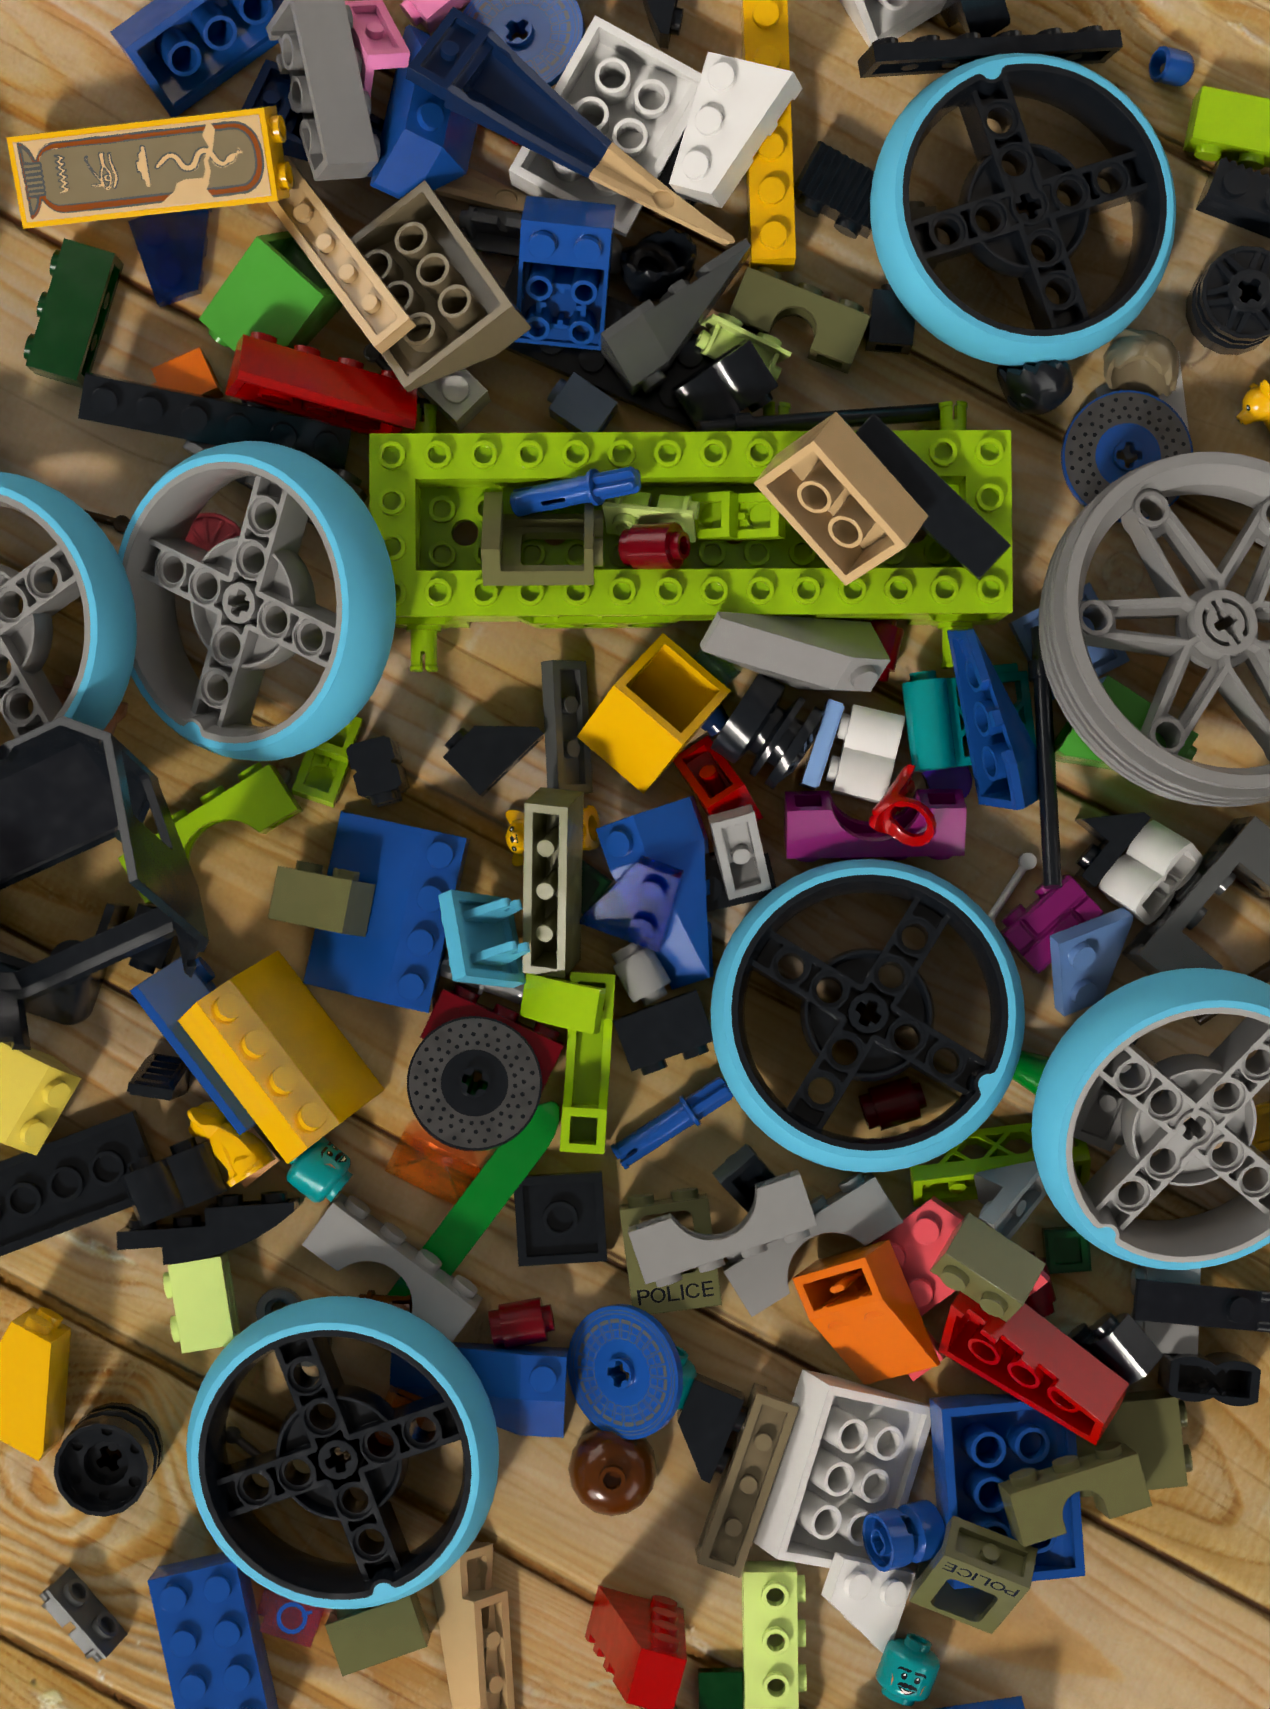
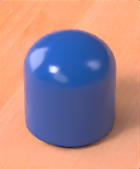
M1167 46L1159 47L1153 53L1149 63V74L1154 82L1176 87L1185 85L1191 79L1195 69L1194 59L1190 53ZM1166 62L1164 70L1161 73L1160 67L1162 66V64Z

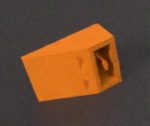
M889 1239L816 1260L792 1278L811 1323L864 1385L933 1368L941 1364Z

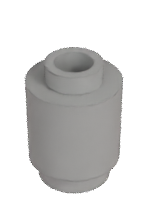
M642 937L611 954L616 963L612 967L632 1003L641 999L644 1006H647L668 994L664 986L670 983L671 980L652 946L647 947Z

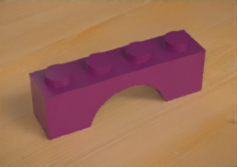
M917 789L913 799L919 800L926 805L934 814L937 823L936 834L932 840L920 847L902 844L891 835L872 829L869 826V821H861L848 816L838 808L829 791H785L784 842L786 858L797 859L802 862H814L820 858L855 860L863 859L864 857H884L888 860L900 861L908 857L928 856L935 860H946L952 856H965L967 806L962 789ZM906 807L893 817L908 832L921 834L927 830V822L924 816L914 808Z

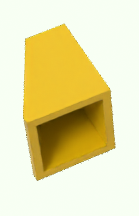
M662 633L613 685L577 735V738L644 794L667 769L731 690L666 634Z
M32 1307L11 1321L0 1341V1441L37 1461H40L51 1451L64 1435L71 1328L61 1323L63 1317L45 1307H39L38 1310Z

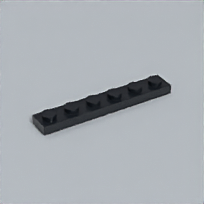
M1099 25L1088 26L1077 32L1063 33L1061 28H1049L1033 35H1022L1020 30H1010L1002 32L996 37H981L980 33L971 32L962 34L955 39L940 40L938 35H926L912 42H898V39L895 37L878 39L871 44L869 49L859 58L858 67L860 78L948 73L963 64L980 58L1010 53L1043 54L1059 57L1079 65L1105 63L1123 47L1120 29L1103 30V27Z
M89 372L85 373L78 419L217 446L241 441H263L279 444L306 453L327 467L334 469H345L352 432L351 430L280 410Z

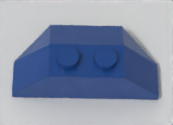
M410 24L405 27L403 39L410 51L409 64L431 36ZM396 68L380 137V158L373 168L370 186L399 200L424 180L433 190H436L466 175L478 123L445 108L444 100L406 79L407 68Z

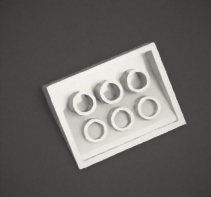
M595 15L554 90L615 145L658 179L685 131L701 73ZM524 146L521 147L509 168L511 185L530 196L616 205L614 232L625 237L643 205Z
M802 1369L792 1402L799 1405V1410L753 1543L778 1560L830 1568L835 1552L869 1559L862 1537L864 1519L872 1512L888 1508L897 1509L901 1505L907 1504L931 1427L930 1405L840 1377Z

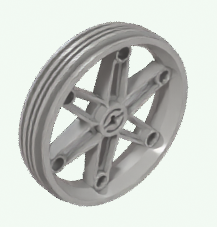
M1194 452L1153 461L1129 471L1107 486L1082 509L1059 540L1049 562L1039 607V640L1044 668L1055 699L1077 735L1097 757L1128 781L1170 800L1212 807H1239L1270 801V764L1250 768H1226L1199 763L1177 755L1218 690L1270 761V721L1233 669L1245 661L1270 705V640H1258V622L1270 623V601H1264L1270 586V523L1267 517L1270 518V463L1267 461L1227 452ZM1179 495L1215 496L1242 503L1254 510L1216 568L1170 509L1165 499L1166 497ZM1140 509L1146 511L1151 520L1146 519ZM1121 518L1123 528L1130 535L1160 598L1094 599L1082 601L1086 575L1092 557L1104 535ZM1161 536L1165 538L1200 590L1188 597L1161 549L1157 538ZM1255 541L1263 546V550L1243 597L1225 588ZM1082 616L1091 620L1095 630L1085 625ZM1176 618V636L1116 629L1115 619ZM1087 646L1169 657L1141 731L1124 716L1106 692L1092 664ZM1191 661L1208 670L1177 719L1168 713L1188 663ZM1155 732L1164 738L1166 748L1158 743Z

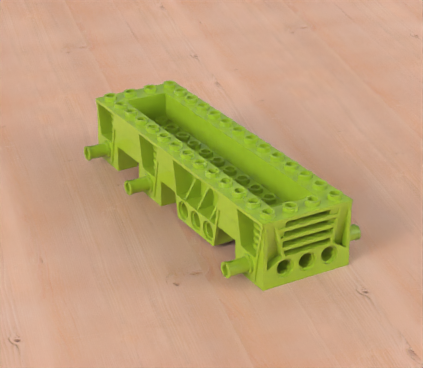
M958 400L956 405H954V419L953 401L939 403L940 430H892L1011 545L980 580H977L926 533L924 540L921 542L909 543L906 548L845 586L787 520L786 539L744 540L739 544H730L727 541L696 540V543L690 542L689 556L678 569H634L632 566L624 565L621 561L618 549L620 536L607 534L603 512V566H594V585L483 586L481 538L484 492H503L504 514H514L510 504V495L515 488L586 475L589 469H597L599 472L629 466L634 467V469L640 472L642 487L639 492L651 493L650 507H657L660 494L689 496L692 493L732 491L737 494L761 492L753 483L776 454L808 431L436 433L437 406L424 404V422H422V408H420V404H417L416 425L411 433L369 434V512L379 528L391 560L396 592L395 628H403L407 632H411L410 671L423 672V654H425V670L427 672H437V632L447 628H470V622H523L539 629L665 628L678 621L713 620L717 612L835 620L907 619V625L937 626L938 629L942 630L941 669H952L954 666L947 630L971 629L974 625H995L1005 616L1013 613L1011 430H967L966 408H968V403ZM769 402L762 407L763 416L775 415V402ZM779 402L778 415L790 414L791 404ZM585 503L533 514L584 513ZM603 504L594 505V510H603ZM471 522L476 525L478 537L474 543L463 546L454 541L453 531L458 524ZM530 539L522 543V565H582L584 563V541L579 539H566L559 545H550L544 539Z

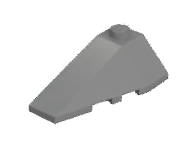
M717 612L699 644L703 652L803 690L871 692L890 662V658L871 622Z

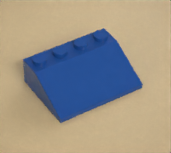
M341 811L327 875L332 876L334 868L360 872L359 881L376 884L366 937L315 928L303 983L426 1013L433 1011L440 980V968L447 948L438 895L451 889L459 891L470 839Z
M966 1394L929 1398L936 1508L942 1516L945 1529L947 1523L954 1515L1016 1540L1011 1534L998 1483L1010 1480L1009 1475L1015 1471L1033 1468L1036 1471L1051 1467L1052 1461L1059 1457L1077 1455L1076 1434L1010 1394ZM1080 1491L1071 1495L1063 1508V1520L1067 1533L1029 1545L1038 1549L1032 1581L1085 1576ZM947 1580L953 1589L973 1587L957 1580Z

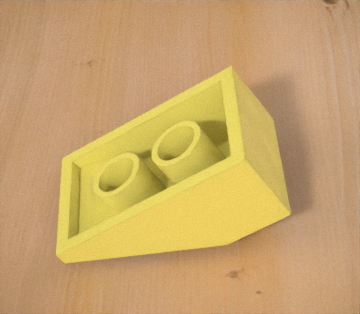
M0 1042V1143L37 1156L82 1078L54 1056L31 1048V1050H12L11 1042Z

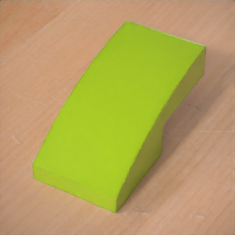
M732 491L689 494L692 501H699L700 503L699 517L697 520L694 519L696 540L786 539V519L762 492L737 494Z
M355 717L334 737L318 747L306 751L292 787L293 795L332 808L335 807L350 764L346 749L350 744L357 742L363 722L362 718Z
M526 973L520 1016L584 1033L597 1034L600 1032L606 988L570 982V979Z

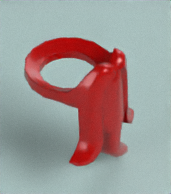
M908 764L902 769L888 791L872 809L873 815L869 817V826L880 833L891 835L902 844L920 847L932 840L936 834L937 823L934 814L926 805L919 800L905 796L908 792L913 793L915 790L914 781L911 780L915 766ZM902 807L914 808L924 816L927 822V830L921 834L908 832L893 817L897 811H901Z

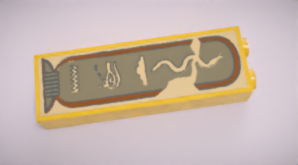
M276 105L6 137L23 229L279 201L289 198V189L293 187L292 168L290 163L284 160L282 143L286 141V126L282 115L277 114Z

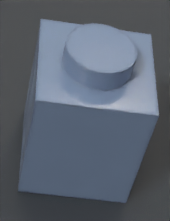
M573 372L568 381L561 378L547 398V401L552 403L549 407L550 417L572 432H603L618 411L617 401L575 372Z

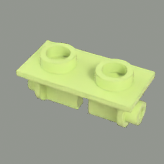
M719 313L718 316L712 314L703 320L701 325L710 330L709 332L702 330L695 343V346L701 348V354L715 360L743 340H750L775 381H777L782 369L776 366V362L779 363L789 358L792 352L781 347L782 342L776 337L763 332H758L755 335L742 328V321L726 313Z
M645 492L609 498L607 502L603 503L607 534L620 536L623 530L630 529L634 524L676 522L688 534L690 542L696 543L694 519L697 520L699 517L700 503L699 501H692L691 496L660 494L657 507H650L651 493Z

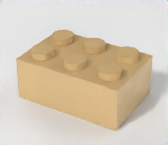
M834 412L776 454L753 483L845 586L906 548L928 518L927 513L837 412Z

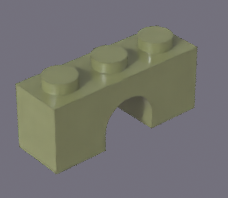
M747 266L729 315L742 321V328L755 335L758 332L770 335L775 323L784 317L796 316L802 318L810 325L814 336L807 358L848 374L871 315L863 313L864 308L851 300L840 299L838 303L823 297V291L811 284L800 282L798 286L785 282L781 280L782 275L768 267L758 266L757 270Z
M1112 1441L1096 1446L1094 1448L1095 1453L1086 1456L1066 1455L1052 1461L1051 1467L1036 1471L1033 1468H1027L1013 1472L1009 1475L1010 1480L998 1483L1012 1536L1022 1546L1026 1547L1066 1534L1063 1508L1067 1499L1078 1491H1091L1096 1508L1109 1519L1152 1506L1138 1453L1124 1443Z

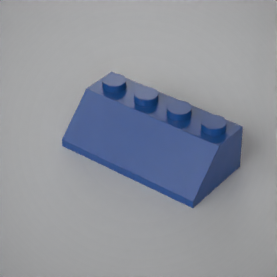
M153 0L110 31V33L170 117H177L279 43L278 40H269L266 26L284 0Z
M179 957L135 986L130 992L230 1124L241 1135L257 1124L177 1021L198 1000L217 988L211 981L215 978V974L210 966L201 957L195 959L197 968L192 978L184 973L182 958Z

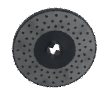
M461 1017L438 1026L419 1044L408 1068V1100L417 1121L434 1139L458 1150L486 1151L510 1142L530 1123L541 1098V1069L532 1047L515 1029L501 1021L488 1017ZM474 1072L482 1074L481 1082L487 1085L486 1090L478 1089L475 1095L467 1093L468 1085L462 1082L463 1077L471 1078Z

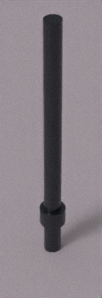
M939 403L767 416H752L750 412L732 413L726 419L697 421L696 432L809 431L834 412H837L850 427H861L873 413L885 425L940 421Z
M1034 626L1031 628L1032 660L1028 662V677L1034 686L1043 885L1045 889H1058L1062 887L1052 689L1041 656L1039 626Z

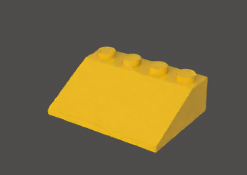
M279 950L227 980L198 1000L177 1020L287 1164L385 1090Z

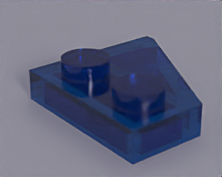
M212 208L144 215L128 221L153 294L160 308L202 293L204 277L202 268L203 260L207 254V229L209 213L212 212Z
M642 855L628 869L626 874L616 880L607 889L605 894L584 912L580 919V924L660 952L665 943L684 870Z

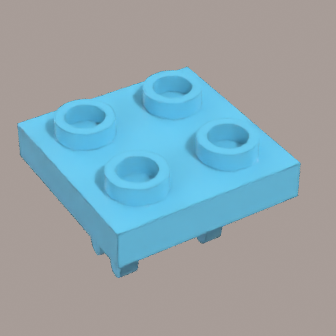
M452 889L439 894L441 921L444 927L453 981L515 988L525 984L526 980L525 974L522 973L521 956L529 953L530 947L529 942L519 944L514 913L523 909L521 900L511 901L507 897H496Z

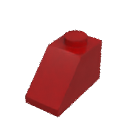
M709 735L678 754L673 760V763L708 816L751 804L755 812L756 821L763 818L745 784L728 761L710 749L713 741Z

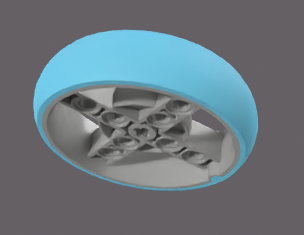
M263 441L227 443L202 450L170 469L152 486L132 515L118 552V556L129 579L135 603L137 643L131 677L142 696L159 717L180 736L201 748L233 759L251 761L280 760L311 750L334 737L356 717L372 696L385 669L394 637L396 592L391 560L379 528L364 502L349 484L322 462L301 451ZM245 476H256L239 536L217 544L210 551L185 541L199 512L219 490L236 479ZM308 517H310L319 532L331 563L336 591V613L316 604L311 575L298 555ZM175 594L190 601L196 631L208 649L200 680L189 662L180 637L176 616ZM295 654L325 667L317 686L309 698L287 720L274 726L259 727L252 725L251 717L265 669L285 662Z
M0 472V507L11 508L29 516L40 524L58 544L21 572L0 564V712L15 738L61 716L104 730L123 699L135 659L137 643L136 611L131 585L125 568L114 546L103 530L73 500L34 479L18 474ZM56 572L58 583L56 588L53 589L52 578ZM81 596L84 613L82 659L73 688L64 705H62L42 667L48 658L52 645V616ZM22 597L23 610L20 614L18 609V603L20 598ZM8 660L11 663V672L9 676L6 671V665ZM30 698L33 702V711L31 715L28 710V702Z
M1184 968L1159 972L1128 983L1106 995L1081 1015L1063 1035L1051 1053L1037 1087L1032 1113V1146L1041 1181L1054 1207L1065 1221L1087 1241L1122 1260L1140 1266L1165 1270H1190L1220 1265L1253 1253L1270 1243V1159L1252 1145L1257 1124L1253 1097L1270 1080V985L1245 974L1220 969ZM1204 1014H1231L1246 1017L1209 1056L1182 1054L1155 1063L1132 1043L1160 1026L1187 1017ZM1258 1050L1253 1057L1246 1060L1250 1053ZM1133 1063L1128 1071L1120 1073L1123 1067ZM1100 1076L1125 1097L1121 1110V1129L1125 1143L1082 1186L1076 1175L1073 1162V1135L1081 1106L1097 1077ZM1226 1083L1221 1090L1214 1092L1218 1086ZM1164 1089L1160 1096L1151 1099L1156 1092ZM1224 1142L1222 1146L1214 1150L1219 1143ZM1159 1149H1162V1151L1159 1154L1151 1157L1154 1152H1156ZM1250 1168H1253L1252 1171H1250L1248 1174H1245L1246 1171H1248ZM1221 1177L1240 1193L1221 1206L1190 1217L1174 1220H1144L1136 1218L1168 1184L1196 1186ZM1131 1181V1183L1128 1186L1120 1189L1123 1184Z

